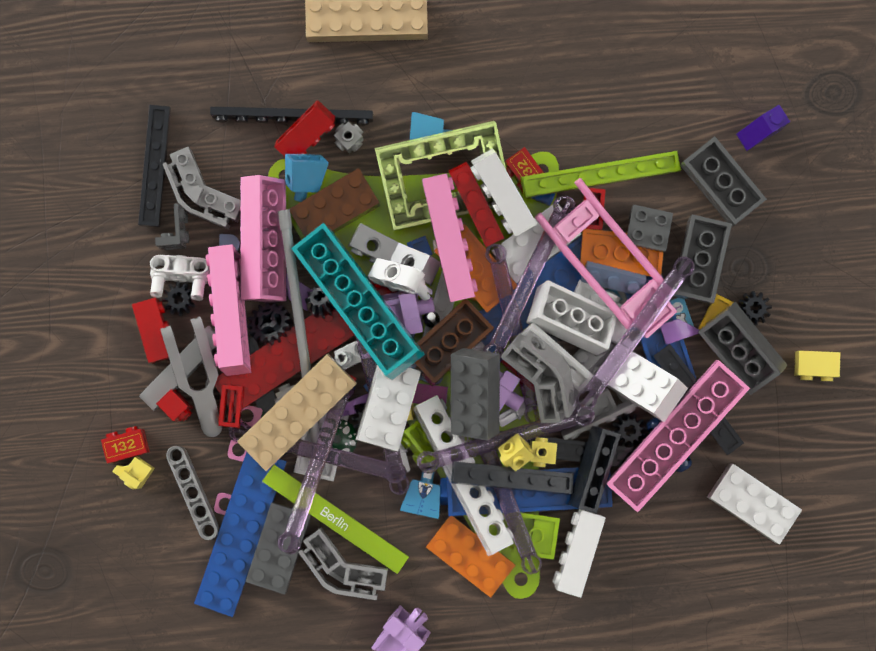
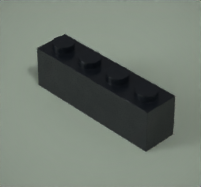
M592 426L574 483L573 494L568 505L597 514L621 434Z

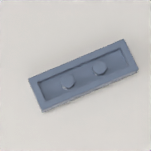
M587 261L585 268L604 288L634 295L646 282V275ZM581 276V282L587 283V281Z

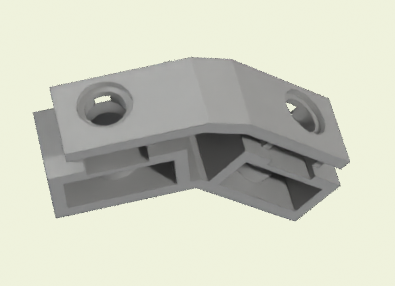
M189 147L169 154L173 163L167 164L165 162L163 167L178 203L187 212L228 230L230 228V225H228L230 220L239 222L241 217V200L206 186L193 152ZM175 168L178 169L179 174L182 178V181L180 183L174 171ZM181 188L184 189V193L195 204L205 209L204 213L191 209L184 202L180 192ZM212 210L225 215V218L216 217L210 212Z
M361 223L358 225L348 245L352 248L351 252L361 257L362 255L369 257V261L372 263L379 258L414 267L425 274V284L430 286L441 266V262L432 256L403 245ZM369 240L375 243L376 247L373 252L367 249V242Z
M531 330L525 337L519 333L501 355V358L534 384L541 423H561L564 417L571 416L577 406L570 367L562 355ZM538 343L540 346L536 348L533 344Z
M322 527L303 541L308 548H303L298 553L321 585L332 593L377 600L378 594H376V591L385 590L388 568L346 562ZM312 549L317 558L320 560V562L322 563L320 566L316 562V560H313V556L311 555L309 550ZM323 568L327 575L329 574L342 582L343 585H350L351 590L338 588L327 581L320 572V569ZM355 585L373 587V590H362L361 588H355Z

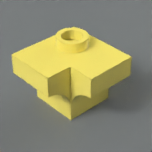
M134 457L129 465H117L112 472L118 475L126 486L134 490L143 487L155 468L140 457Z

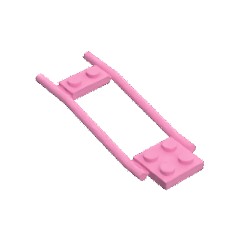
M579 178L575 181V184L586 197V200L558 222L554 228H552L541 212L534 218L564 256L615 314L622 325L628 329L634 324L643 337L648 338L677 313L665 296L672 289L604 209L584 181ZM599 216L653 278L621 305L620 308L566 245Z

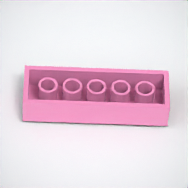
M446 173L422 179L449 301L454 302L475 297L474 292L478 291L475 279H471L470 271H473L471 259H466L465 251H468L466 238L462 239L460 233L464 228L462 219H457L456 210H459L457 198H452L451 190H454L452 177L448 178Z
M262 175L241 177V300L258 302L286 301V260L278 218V211L286 210L285 180Z
M233 244L209 247V254L206 255V264L210 267V274L207 275L208 285L212 287L209 301L214 310V314H211L212 326H215L213 344L217 346V354L214 355L215 365L227 376L251 373L245 300H241L240 291L241 255Z

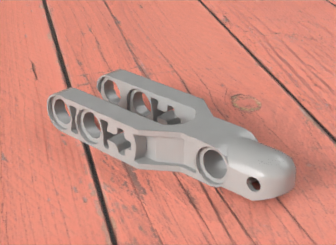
M201 317L190 320L207 375L206 387L202 390H194L188 384L171 326L161 328V334L178 387L192 397L204 434L208 437L218 436L222 431V426H218L219 412L213 395L218 372Z

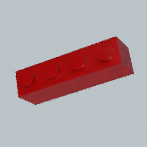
M465 162L449 170L448 172L484 245L488 247L504 239L469 164Z

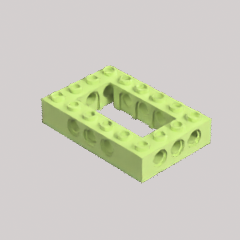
M495 121L375 148L393 230L431 222L426 199L408 203L400 163L410 164L414 160L432 159V156L445 153L450 155L454 151L462 149L472 150L479 146L480 155L493 149L506 169ZM480 186V189L489 207L493 208V206L491 205V203L494 201L493 198H488ZM459 192L451 193L452 198H457L459 210H456V215L469 213Z

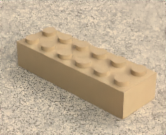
M305 0L306 38L308 42L428 39L427 0Z
M327 354L237 442L267 471L347 394L357 382Z

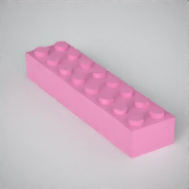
M716 360L680 399L666 421H661L607 480L606 484L635 511L639 512L750 388L723 363Z

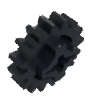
M266 302L265 307L258 305L259 310H252L254 316L248 317L251 322L247 324L250 335L257 343L261 341L263 345H266L267 341L273 345L274 340L280 343L281 336L287 337L285 331L291 330L289 326L292 323L289 317L290 313L282 304L278 306L276 302L272 306L269 302Z

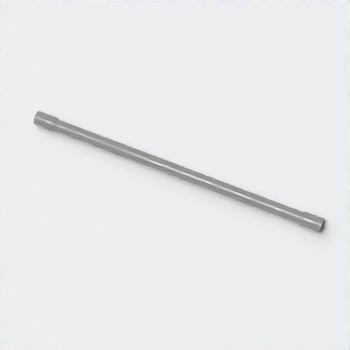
M290 209L278 211V218L282 232L303 378L311 370L296 258L294 251L291 249L294 247ZM318 421L309 429L315 476L327 474Z

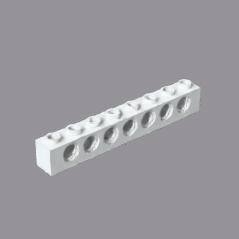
M438 395L416 405L413 411L451 483L452 463L454 462L450 456L452 451L457 452L460 456L459 461L456 462L475 463V460L470 453H467L463 437L451 434V417H448L445 411L447 407L443 399H439ZM432 415H438L441 423L434 424L431 419ZM442 433H447L450 436L449 443L442 441ZM451 483L488 556L514 544L512 540L514 536L511 530L505 527L503 514L493 504L495 500L489 490L487 491L483 486ZM471 488L477 489L479 493L478 498L471 497ZM481 506L487 508V517L480 515L479 509ZM490 525L497 527L498 532L496 536L490 534Z

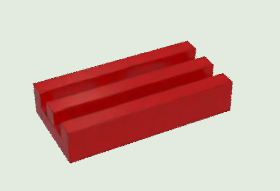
M222 385L218 426L240 427L244 386ZM227 389H228V390H231V391H230V401H229L228 422H224V419H225V408H226V398H227ZM235 390H238L235 423H232Z

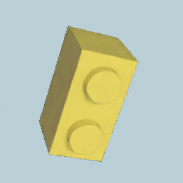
M796 351L794 376H800V380H813V377H821V381H833V378L840 377V352Z

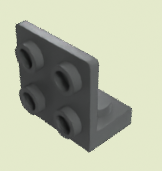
M178 203L174 204L176 236H173V233H163L161 237H155V244L162 251L187 249L186 244L189 243V232L185 230V223H188V213Z
M633 205L629 214L630 222L627 236L637 247L665 252L673 213Z

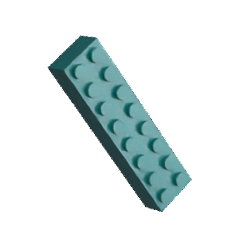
M322 223L291 248L386 377L391 380L395 379L425 355L334 232L325 223Z

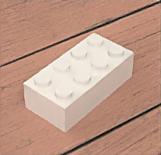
M490 149L471 161L473 166L470 168L477 180L482 179L484 184L480 186L486 196L493 198L494 201L491 205L498 216L502 215L504 217L501 222L509 234L513 232L516 237L537 225L496 152Z
M557 202L542 212V215L552 228L567 216ZM536 219L537 225L516 237L513 234L491 251L492 256L516 284L560 252L559 248ZM579 233L573 240H571L566 245L568 246L577 238H579L581 233Z
M548 280L537 287L527 324L531 325L534 322L543 331L597 356L609 349L617 317L610 309Z
M621 344L616 346L595 376L605 386L663 422L666 421L688 389L678 378Z
M377 365L355 440L398 452L421 371L407 368L395 379L391 380L384 375Z
M732 463L728 464L707 498L777 544L782 542L802 509Z
M578 509V512L573 513L571 519L573 528L571 532H567L565 538L567 548L565 552H561L559 563L561 564L560 571H555L553 583L558 591L582 597L606 517L582 509Z

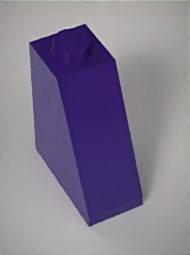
M777 105L758 117L736 135L745 150L748 151L781 131L790 123V120L781 106Z

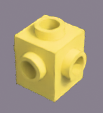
M518 433L498 448L501 454V462L506 467L510 466L515 471L535 457L529 443Z
M536 437L535 441H530V447L535 457L529 462H533V466L546 467V464H555L557 443H548V438ZM539 449L543 451L542 456L538 454Z

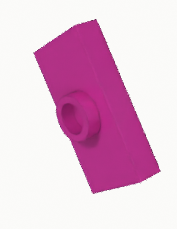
M418 383L412 403L420 404L438 395L439 399H443L446 404L448 387L436 385L432 387L428 384Z

